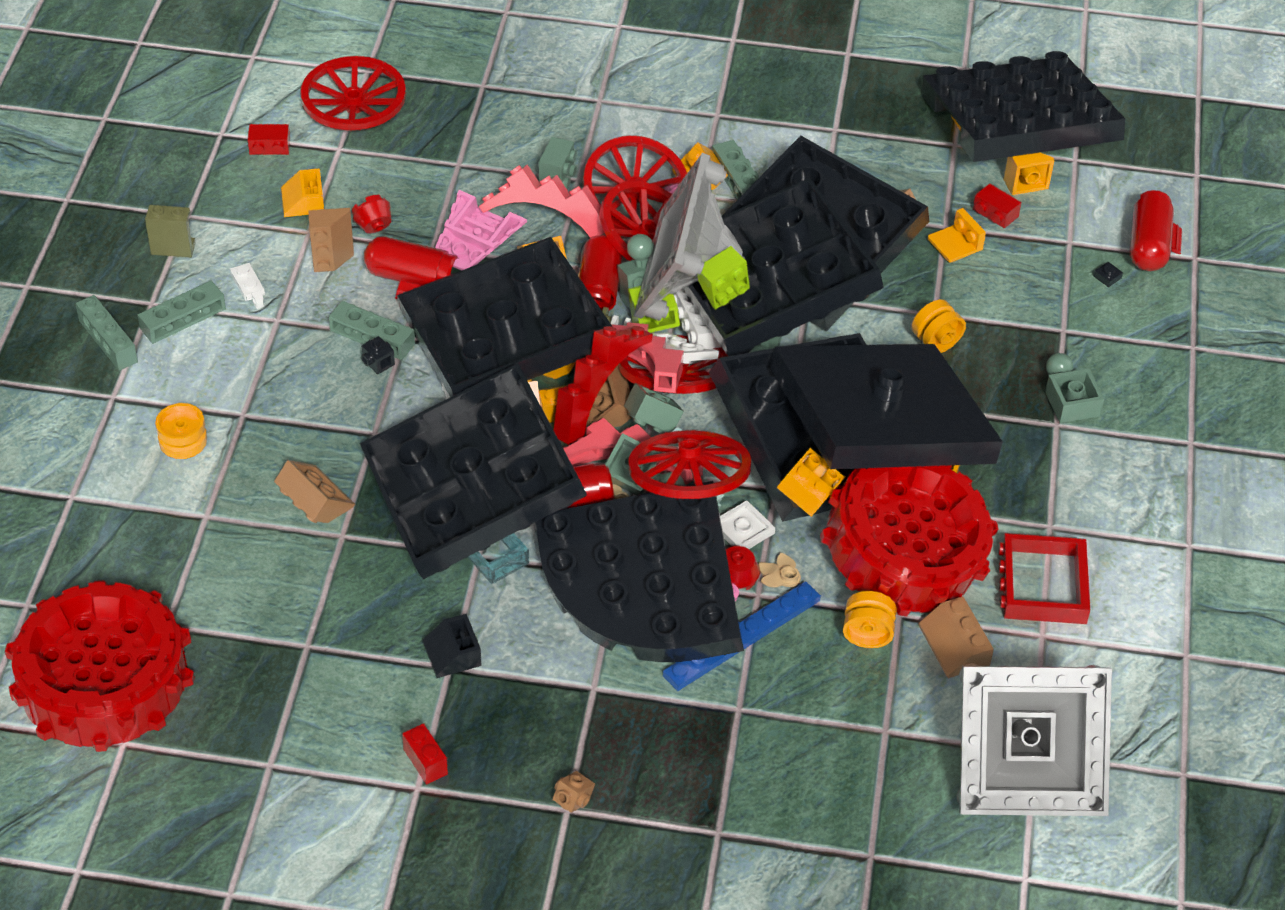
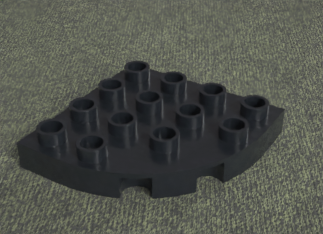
M857 333L789 346L866 345L861 334ZM775 348L719 358L709 371V374L746 449L750 453L751 459L782 522L810 516L777 488L810 448L822 458L823 456L770 369ZM836 469L845 477L840 485L845 484L855 469ZM830 496L813 515L832 509L833 506L829 503Z
M703 482V485L713 484L714 482ZM651 492L558 510L536 522L542 568L551 593L563 614L568 612L577 621L580 632L593 642L610 651L613 650L616 644L632 647L635 649L637 659L653 662H685L744 651L717 496L701 499H679Z

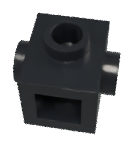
M379 336L361 345V359L365 366H369L377 375L395 365L394 350L388 342H385Z

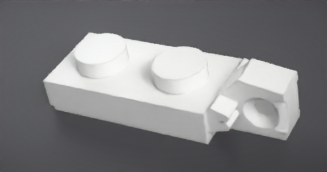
M250 263L231 268L230 274L244 300H252L256 309L265 307L263 303L264 288Z

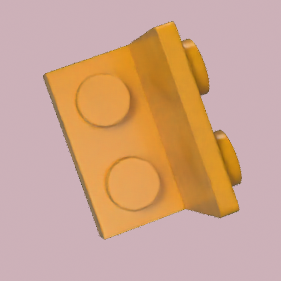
M964 208L956 210L954 225L928 235V240L951 263L983 250L986 232Z

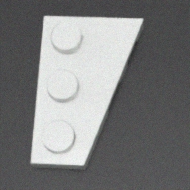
M668 332L652 333L653 336L666 337L665 349L683 350V363L685 364L697 360L718 359L719 351L715 349L703 350L704 345L687 343V339Z

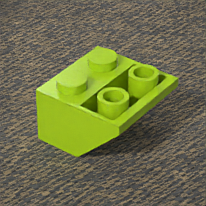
M732 246L704 262L702 272L697 274L698 281L715 310L726 305L730 300L745 293L750 288L747 261Z
M641 286L628 288L632 323L649 324L648 332L650 333L680 326L678 306L673 294H668L662 299L667 301L666 306H669L666 318L658 321L644 316L641 319L634 316Z

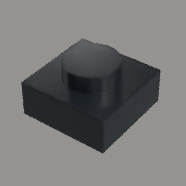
M1107 262L1094 271L1093 277L1107 287H1110L1122 279L1123 272L1110 262Z

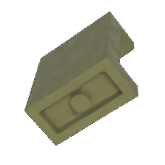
M149 205L145 222L151 255L192 258L196 242L195 238H192L188 221L190 208Z

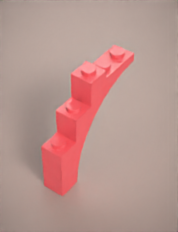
M528 164L522 168L518 165L510 171L511 175L506 179L508 182L498 188L500 192L495 195L492 192L482 198L484 202L479 205V208L484 213L496 206L508 203L530 202L542 204L569 216L584 229L590 238L604 234L600 221L601 206L587 185L582 188L577 186L568 192L558 175L552 178L548 175L541 181H538Z
M630 322L626 326L611 324L612 327L617 329L616 331L640 326L648 332L649 324ZM652 336V342L639 347L628 356L640 362L652 374L654 391L676 393L683 371L684 351L665 349L666 337Z
M602 418L587 427L585 437L578 439L575 443L563 449L572 466L575 467L592 461L608 459L622 433L639 442H643L651 438V436L638 424L626 428L623 432L619 433L605 418ZM671 466L664 471L673 472L675 467ZM700 466L698 469L700 472V476H702L703 466ZM684 469L680 476L683 478L685 485L694 480L691 470Z

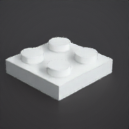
M747 500L720 516L724 539L732 547L743 546L750 549L775 534V527Z

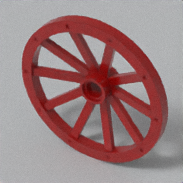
M346 56L326 61L310 71L301 85V101L306 113L318 123L340 130H362L381 125L393 118L401 110L406 99V88L402 75L390 64L365 56ZM352 67L351 87L347 88L334 70ZM358 67L374 69L373 74L359 88ZM328 73L342 93L316 81ZM382 73L393 80L367 92ZM397 87L396 98H373ZM311 88H314L337 99H310L309 93ZM314 105L340 106L326 113H323L320 110H318ZM367 105L390 106L379 113ZM345 110L350 113L349 119L333 117ZM362 111L370 115V117L355 119L356 114Z
M621 136L603 143L591 154L584 169L582 184L583 187L585 185L589 187L598 201L595 193L607 194L613 187L592 186L593 168L617 184L626 181L647 182L668 161L678 177L651 183L661 188L681 183L687 171L679 157L664 144L642 136ZM637 147L632 177L617 148ZM643 148L662 156L642 178L639 177ZM611 151L625 180L597 163L599 159ZM625 193L636 212L637 202L640 203V193ZM647 194V199L664 203L658 198ZM617 199L611 206L617 209L622 205L620 199ZM647 201L648 214L654 218L657 212ZM611 215L616 229L632 230Z
M642 181L622 182L614 186L601 203L600 221L603 231L613 247L629 261L635 259L628 254L627 244L620 236L632 237L636 234H645L653 242L661 209L672 195L657 185ZM625 193H640L641 220ZM647 194L664 202L652 220L648 219ZM617 196L633 221L611 206L612 201ZM611 215L632 230L616 229Z
M676 335L684 339H687V343H689L688 336ZM721 346L718 348H713L719 351L718 359L722 357H727V354ZM627 356L618 364L620 373L627 380L654 391V379L648 377L652 376L648 369L632 368L628 363L630 361L643 366L640 362ZM718 359L702 360L690 366L683 363V371L674 394L700 393L715 389L716 386L711 377H699L710 375L709 371L711 369H699L717 362Z
M686 430L656 435L637 445L629 456V474L633 481L649 492L671 498L701 499L718 496L742 485L748 479L751 472L750 453L741 443L725 435L707 431ZM676 443H678V447H677V446H669L670 444H676ZM710 445H715V446H718V447H721V448H706V447H708V446H710ZM651 451L666 452L661 454L645 456ZM716 455H735L740 462ZM666 460L644 473L639 468L640 464ZM711 462L738 469V471L729 477ZM678 463L666 483L651 478ZM703 466L721 481L703 485L698 468ZM684 469L691 470L695 486L675 485Z

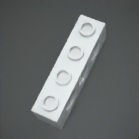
M684 289L673 293L678 306L682 329L686 331L689 343L704 345L703 350L720 347L721 345Z

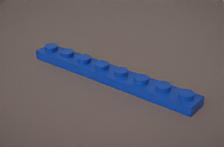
M805 581L740 622L744 649L820 602L821 595ZM739 652L700 660L676 662L663 671V677L679 691Z

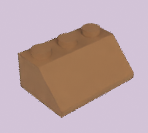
M350 208L308 210L314 272L335 271L354 256Z
M618 365L600 389L591 408L587 426L605 418L613 427H620L632 418L628 415L629 411L624 407L630 393L627 379L620 373Z
M287 460L274 480L280 487V492L293 500L294 506L303 510L307 514L306 517L314 523H329L355 506V503L316 465Z
M964 597L941 603L919 622L918 626L947 678L958 676L962 666L973 663L978 666H990L994 649Z

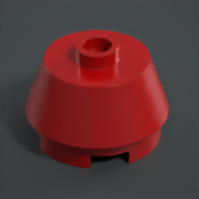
M379 194L366 197V202L360 206L357 204L353 206V221L366 233L379 232L389 226L392 221L390 202L385 198H381Z
M743 546L730 547L726 551L732 583L738 589L746 588V590H749L759 578V564L753 552Z

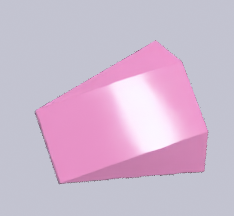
M459 190L456 202L452 205L449 219L445 222L444 231L440 234L435 248L446 250L449 254L458 256L459 259L455 260L453 267L462 271L477 265L527 222V219L511 212L505 218L489 211L483 213L477 205L475 196Z

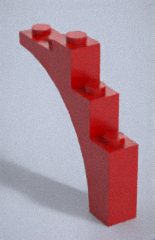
M606 326L601 330L594 331L591 355L576 360L574 384H568V386L558 389L554 432L558 440L571 444L584 437L591 408L605 381L617 365L630 353L652 342V333L645 331L640 326H633L631 329L616 331L617 329L614 327Z

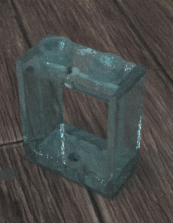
M514 533L501 539L510 552L490 563L479 551L468 556L469 560L491 584L529 564V549Z

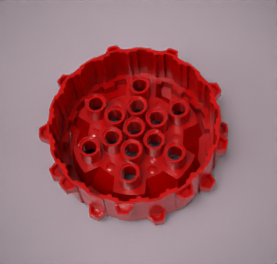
M951 465L855 469L845 484H839L830 494L829 503L833 507L827 519V528L823 529L820 534L821 543L828 545L833 562L839 572L841 571L846 578L845 585L851 591H874L890 597L895 602L897 614L907 617L910 612H932L941 603L962 597L975 579L983 581L990 572V562L987 560V557L992 549V536L996 535L999 529L997 522L991 519L983 497L978 490L973 489L971 485L972 480L960 471L957 474L951 470Z
M104 580L88 583L87 587L80 588L78 585L62 591L60 596L56 598L52 596L36 604L37 611L35 613L32 612L20 628L18 637L14 642L7 643L5 655L6 658L12 660V671L15 678V683L9 686L11 700L15 701L18 707L24 706L27 717L37 726V737L44 741L53 738L73 746L93 747L96 752L107 751L109 746L132 741L148 731H159L166 726L165 718L169 713H172L179 703L185 687L194 684L195 676L194 671L187 668L184 647L191 643L189 629L182 628L180 624L176 623L173 613L166 605L162 604V594L155 590L147 593L142 589L137 590L135 587L115 582L114 585H108Z

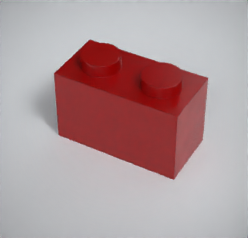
M249 124V155H289V124Z
M989 183L975 195L973 210L1005 229L1019 217L1022 202Z
M424 723L402 733L403 749L426 785L448 775L447 757Z

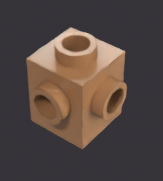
M575 771L566 777H561L555 784L556 791L552 800L561 805L563 809L572 813L579 808H584L588 804L595 783L578 771Z

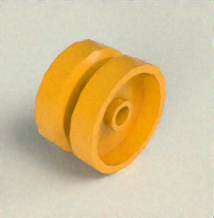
M939 299L930 302L917 313L912 322L911 330L923 344H935L942 353L952 348L961 339L966 329V322L946 300Z
M176 403L162 409L157 415L155 422L159 446L164 454L174 459H187L202 452L207 444V433L204 416L199 408L188 403Z
M861 591L853 594L847 599L845 606V619L843 623L845 638L849 642L864 648H879L890 643L895 631L894 622L897 612L895 602L890 597L874 591Z

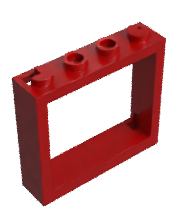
M1005 533L1003 542H999L998 555L1002 556V560L999 561V573H1003V577H1000L999 591H1003V595L1000 597V606L1004 608V619L1087 624L1091 609L1086 539ZM1012 552L1074 556L1077 604L1014 600Z

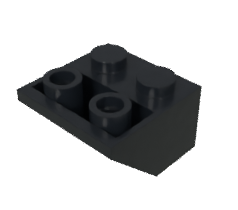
M467 614L444 619L422 640L436 678L482 666L481 648Z

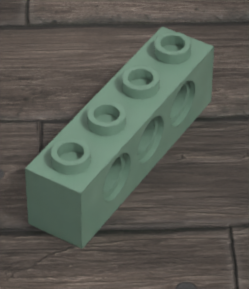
M734 140L712 145V151L721 165H724L725 171H727L728 176L724 181L738 200L759 178L757 171L753 170L749 159L745 158L742 148Z
M210 280L137 314L140 330L154 344L226 310L224 294Z
M95 295L75 303L80 323L118 371L138 362L135 344Z
M341 301L329 315L330 331L361 344H365L367 341L379 336L391 345L394 350V357L403 360L415 345L414 329L357 307L354 304Z

